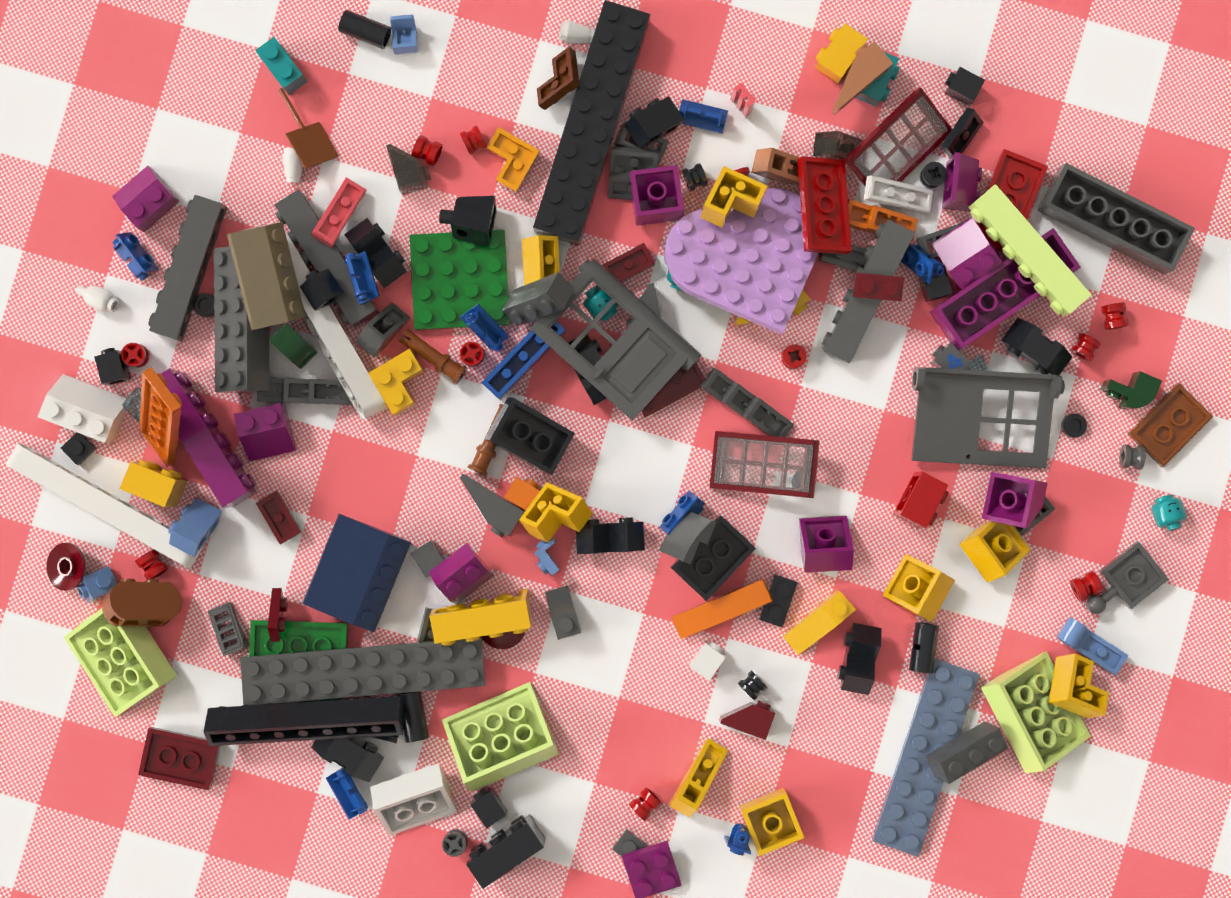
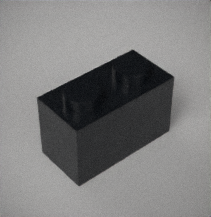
M668 96L662 100L659 98L654 99L645 109L639 107L630 113L629 116L631 118L624 126L641 149L675 131L685 119Z

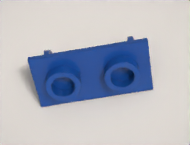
M682 99L679 112L685 120L681 124L723 134L728 110Z
M131 232L115 235L117 239L112 242L114 245L113 249L123 261H127L129 258L132 259L127 266L136 279L139 278L143 281L149 276V272L159 270L153 258L142 248L135 235Z
M909 243L901 262L925 282L931 284L932 276H940L944 273L943 264L934 258H930V255L920 245Z
M366 251L357 255L355 253L346 254L344 262L347 265L358 304L361 305L379 297L380 295Z
M479 303L460 316L463 322L490 350L499 352L503 348L502 342L509 335Z
M688 491L680 497L673 511L663 518L659 528L669 535L688 511L699 515L704 509L703 505L705 503L691 491Z
M342 767L326 777V780L348 820L358 814L360 815L367 811L368 806L353 779L344 772L345 768Z
M741 823L735 824L730 837L724 835L726 845L730 848L729 851L741 856L744 853L751 855L748 845L750 837L746 827Z

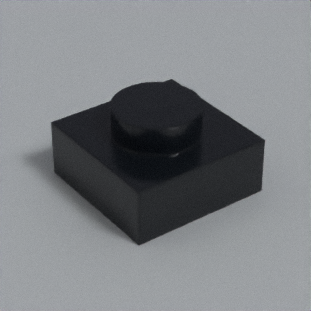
M77 432L61 447L62 451L76 465H81L97 449L83 434Z

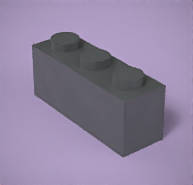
M559 272L514 289L502 312L517 326L563 310L574 287Z
M984 721L926 755L934 777L950 784L1004 752L1008 747L1001 729Z

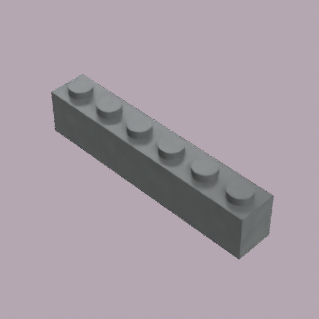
M298 189L274 204L278 210L275 213L276 217L280 222H283V225L287 224L291 230L288 232L289 237L295 245L299 243L304 250L300 254L308 265L312 263L319 272L329 269L344 292L333 305L338 303L342 310L339 315L345 324L348 325L350 323L356 328L379 313L371 300L361 305L358 304L350 274L344 262L345 259L336 244L334 243L332 248L310 236L319 222V218L303 193Z
M194 195L193 200L191 199L188 202L186 209L188 215L186 221L180 226V239L178 245L173 247L171 266L164 273L165 284L163 290H160L157 294L156 303L158 305L155 313L153 312L149 318V331L174 340L183 341L193 311L194 299L198 296L227 210L224 204L198 195Z
M886 220L885 224L880 223L874 235L878 237L875 245H869L864 255L867 261L863 268L858 267L856 273L894 276L915 232L890 220ZM848 288L842 300L846 302L843 310H837L832 320V323L835 324L832 332L827 331L821 343L824 345L823 351L848 363H851L881 302L880 299L852 297L853 289Z

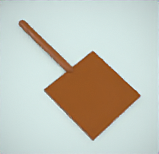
M280 88L281 96L300 127L285 135L304 168L308 169L339 157L320 122L304 126L283 88Z

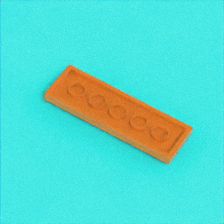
M152 367L142 372L139 431L166 467H169L176 461L182 402L176 393L173 392L171 394L168 390L164 377L160 373L156 374Z

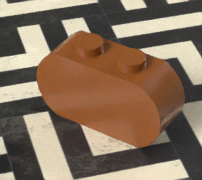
M135 579L121 580L104 596L102 601V612L107 621L113 626L163 627L179 613L181 608V597L178 590L169 582H159L158 579H149L145 582H136Z

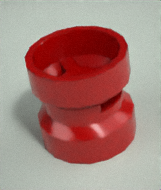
M419 135L414 144L411 157L418 160L425 159L427 164L435 166L441 155L443 144L438 142L431 143L427 137Z
M1125 302L1101 306L1102 314L1106 316L1104 322L1105 330L1129 326L1128 318L1124 314L1126 311Z
M155 549L148 551L135 560L137 566L144 570L146 580L155 579L169 569L165 562H161L159 559L160 554Z
M1094 571L1085 573L1082 578L1076 577L1070 580L1071 589L1079 602L1087 600L1088 596L1092 594L1098 595L1103 592L1100 579Z
M647 787L641 791V796L638 799H633L629 803L632 810L643 821H646L651 816L653 810H657L662 805L658 797Z

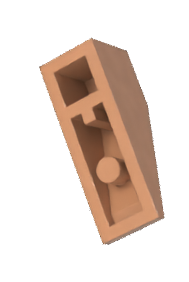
M875 41L869 46L864 44L855 52L856 57L832 109L834 115L891 68L892 61Z
M772 147L757 149L751 173L771 180L799 186L797 159L800 157Z

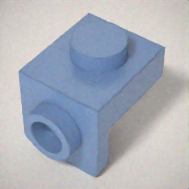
M414 15L391 16L390 23L394 55L418 52Z
M555 538L548 543L541 541L536 545L538 550L534 552L540 560L537 562L544 574L549 572L551 576L560 570L546 551V549L557 542Z
M107 566L84 576L77 589L81 598H86L87 602L90 603L96 598L107 594L117 584V581L110 567Z

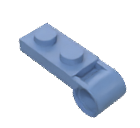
M1071 617L1068 618L1056 637L1113 675H1117L1129 656Z

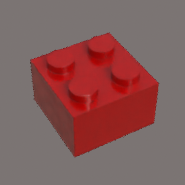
M923 471L914 472L892 515L917 528H927L928 525L932 526L938 515L935 511L939 503L943 504L949 494L946 491L948 484Z

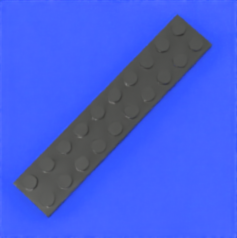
M482 637L471 642H467L465 639L456 640V643L443 646L441 643L435 644L434 641L240 657L243 705L323 700L486 685Z

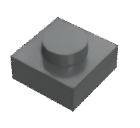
M626 828L612 847V850L622 857L623 854L644 848L646 843Z

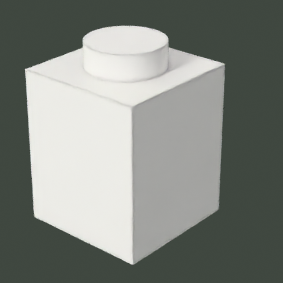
M704 642L690 662L689 668L710 681L726 658L722 654L724 649L714 642H711L710 645Z

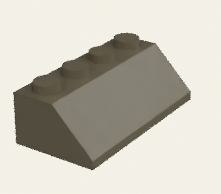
M283 222L260 225L227 234L251 330L283 324L306 317Z

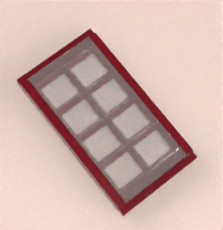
M919 87L867 136L844 161L864 186H866L867 176L870 175L902 182L944 141L952 128L923 89Z
M715 431L709 488L814 498L820 441Z

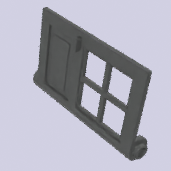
M587 259L579 267L580 273L570 283L574 290L564 309L539 318L531 326L530 330L633 421L680 368L687 372L702 354L596 259L592 261ZM592 281L612 298L593 320L573 303ZM615 303L635 319L617 341L597 324ZM569 307L589 323L571 345L551 329L553 324ZM592 328L596 329L612 344L610 349L594 366L574 349Z
M915 367L912 375V388L914 391H918L911 460L1046 468L1054 399H1058L1060 394L1064 393L1065 383L1062 380L1063 377L1050 374ZM984 389L1009 390L1006 418L981 417ZM1014 391L1039 392L1036 420L1012 419ZM980 422L1005 423L1002 451L977 450ZM1011 424L1036 425L1033 453L1008 451Z

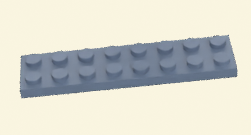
M935 659L933 674L927 673L872 836V841L919 857L944 782L934 777L926 755L959 737L980 674Z

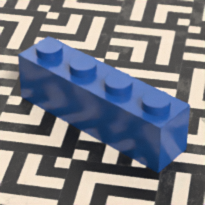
M557 321L551 327L560 337L566 333V329ZM531 330L481 383L501 401L551 347Z

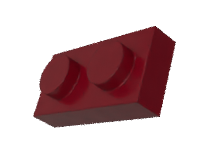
M642 243L602 264V266L620 282H623L654 266L655 262L645 243Z
M855 273L852 297L902 302L905 277Z
M278 491L256 503L280 545L302 533Z
M272 588L267 627L270 642H280L281 632L286 630V619L283 617V613L288 611V598L283 596L282 588Z

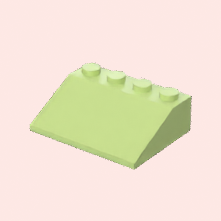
M102 608L64 636L67 644L114 717L119 716L177 677L146 627L113 626L105 618Z
M1047 651L1008 670L981 687L1025 773L1045 771L1091 737L1081 716L1048 703L1055 666Z
M530 682L442 719L461 778L470 792L560 754Z

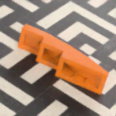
M848 199L851 228L875 234L880 223L885 224L886 220H890L915 232L918 222L917 218L877 205L870 206Z
M761 579L678 613L671 618L680 639L768 604L773 599L765 580Z

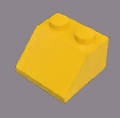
M990 520L972 531L959 544L987 583L1007 575L1031 551L1013 525Z
M905 554L882 596L933 622L955 580L942 571Z

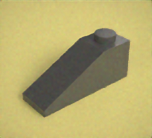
M462 474L460 476L461 481L487 523L493 526L491 531L502 538L505 534L510 536L525 511L467 475Z

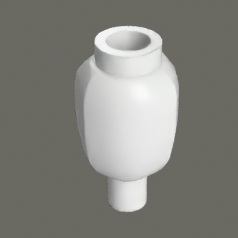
M81 285L76 288L75 293L82 296L87 305L98 311L115 312L118 308L119 300L115 298L112 292L97 286L85 288Z

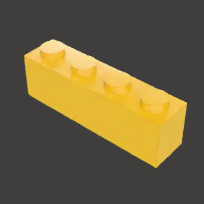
M528 588L521 589L520 595L516 596L509 595V593L499 594V597L494 598V601H489L485 598L477 599L467 607L465 603H459L433 609L429 617L434 643H441L443 646L456 643V640L465 639V641L471 642L480 639V636L489 635L490 638L504 635V632L513 631L514 634L526 632L532 625Z

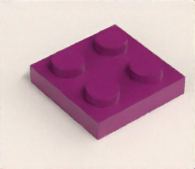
M668 840L622 855L635 898H645L682 886Z

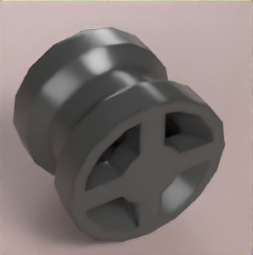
M1123 444L1119 456L1120 467L1128 468L1132 466L1135 469L1142 470L1146 460L1145 447L1137 446L1132 448L1130 445Z
M459 829L448 831L442 841L444 852L451 857L461 855L468 843L466 834Z

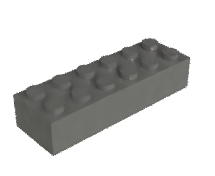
M1068 163L1058 168L1038 208V211L1164 275L1175 270L1195 230L1194 227Z
M230 246L214 248L215 392L239 394L270 391L269 327L251 330Z

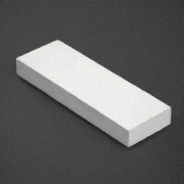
M870 175L867 176L863 200L930 214L934 190Z

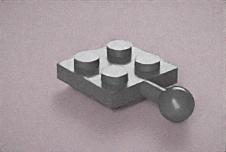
M1136 541L1099 570L1111 587L1100 596H1091L1087 600V609L1093 614H1101L1106 609V603L1117 594L1125 605L1132 609L1169 579L1141 543Z

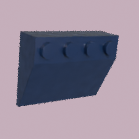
M339 513L302 604L349 624L375 632L411 542L401 536Z

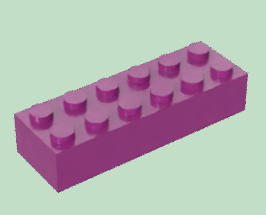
M1054 228L1041 236L1072 273L1081 268ZM1006 259L1002 264L930 311L938 326L956 349L964 348L1040 296L1034 288V282L1029 277L1026 278L1018 270L1019 265L1014 259Z
M171 368L161 373L167 382L166 387L171 394L173 392L176 393L182 402L178 438L222 508H233L257 493L254 488L257 486L255 480L250 474L246 475L242 469V466H244L242 459L237 453H232L229 448L231 446L230 440L217 429L218 421L212 413H207L204 408L206 402L199 393H195L192 389L193 381L186 372L183 374L181 371Z

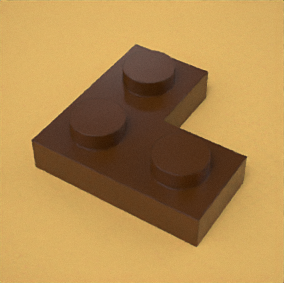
M570 46L552 59L554 76L537 88L538 106L544 110L556 104L561 98L580 85L576 51Z

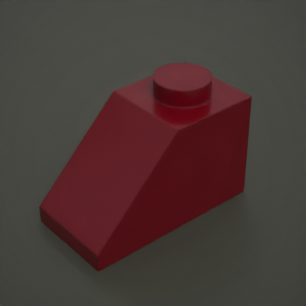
M758 700L757 704L749 702L721 715L719 722L720 724L766 740L775 712L771 709L772 705Z

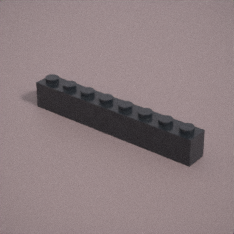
M401 696L332 701L316 700L314 702L281 704L268 703L264 705L231 707L219 706L207 709L203 732L209 746L403 735L405 710Z

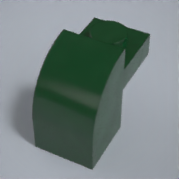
M287 323L269 340L300 369L318 353L309 341L305 340Z
M1139 371L1132 374L1128 386L1109 379L1103 382L1100 390L1107 392L1106 396L1111 399L1120 401L1121 398L1122 400L1118 408L1130 410L1141 408L1151 403L1158 393L1162 380Z

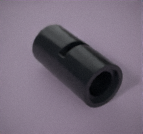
M347 9L343 12L338 26V32L380 49H385L392 31V27Z
M915 622L909 670L933 674L939 625Z
M421 691L397 694V697L401 696L405 710L403 724L405 742L410 743L429 738Z

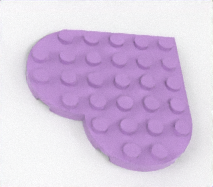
M767 188L764 199L754 218L733 209L732 213H729L723 228L702 219L703 209L682 217L669 232L664 249L665 265H667L674 283L681 290L697 299L783 335L818 255V252H804L800 196L784 189Z

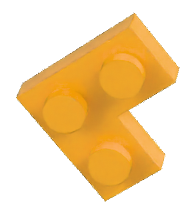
M498 127L487 146L489 151L506 160L496 178V182L517 193L537 159L540 150Z

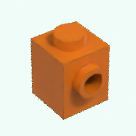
M515 477L504 498L527 510L540 492L538 489L539 484L529 478L523 481Z

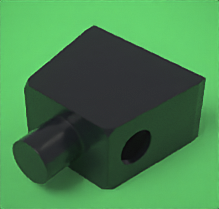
M495 196L458 197L455 201L454 210H440L439 223L450 224L452 236L455 239L490 247L497 214Z

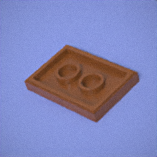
M1177 383L1127 434L1139 446H1144L1146 453L1160 467H1164L1214 416L1180 383Z

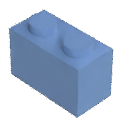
M196 497L191 505L187 504L184 507L180 520H175L171 524L168 531L171 534L169 544L195 557L219 525L222 510Z

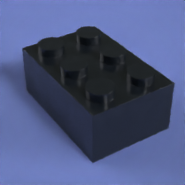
M507 397L485 440L547 475H553L575 433L519 400Z
M718 515L714 520L716 525L708 545L699 542L691 564L677 559L670 566L705 601L716 592L756 549L721 515Z
M530 814L525 818L523 815H520L511 822V826L506 831L502 828L491 836L492 839L485 845L481 842L473 847L466 865L481 888L484 889L543 849L546 837Z

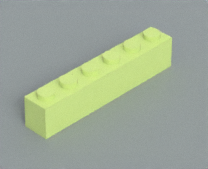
M996 184L968 207L971 210L972 218L978 223L981 222L987 228V235L993 241H998L1001 244L1005 256L1010 260L1014 259L1019 265L1018 270L1026 278L1029 277L1034 282V288L1041 296L1048 298L1051 302L1050 307L1055 313L1061 314L1063 317L1069 315L1092 295Z

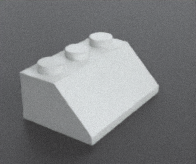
M62 374L46 394L38 418L98 441L114 444L130 399Z
M439 763L370 787L374 811L389 836L457 813L446 776Z

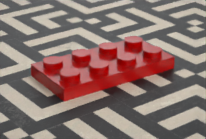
M1003 149L986 192L996 184L1027 220L1048 166ZM981 222L978 223L981 229L987 235V228ZM987 235L998 251L1003 252L1001 244L998 241H993Z
M801 156L797 161L804 252L849 254L852 252L845 161L843 159Z

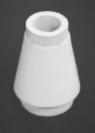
M568 20V22L562 21L559 40L564 41V43L591 44L595 29H590L571 20Z
M284 148L282 159L286 182L300 183L303 164L293 148Z

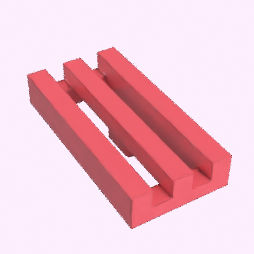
M742 83L733 88L730 100L733 103L736 100L738 101L736 107L739 110L743 107L742 114L746 117L753 110L755 98Z

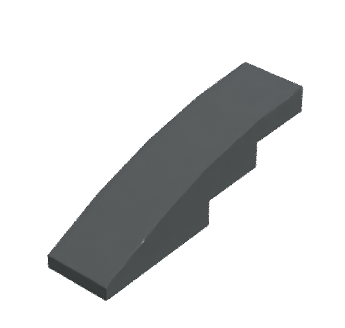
M713 367L700 386L768 436L786 437L794 425L762 399L754 396L717 368Z
M270 378V391L257 392L258 402L353 405L339 380Z

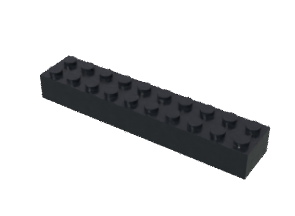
M604 0L580 76V85L577 86L534 222V232L545 236H558V240L580 246L650 23L649 13Z

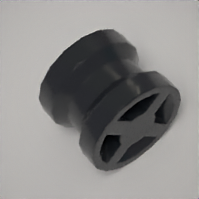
M930 162L920 172V182L923 186L930 189L940 186L946 179V168L939 162Z
M700 163L695 164L692 169H682L689 192L695 191V188L698 186H708L705 172Z
M752 670L748 673V677L745 680L738 682V685L754 701L758 698L760 691H765L768 688Z

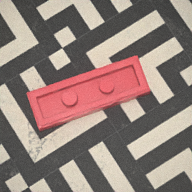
M346 177L310 236L332 248L367 189Z

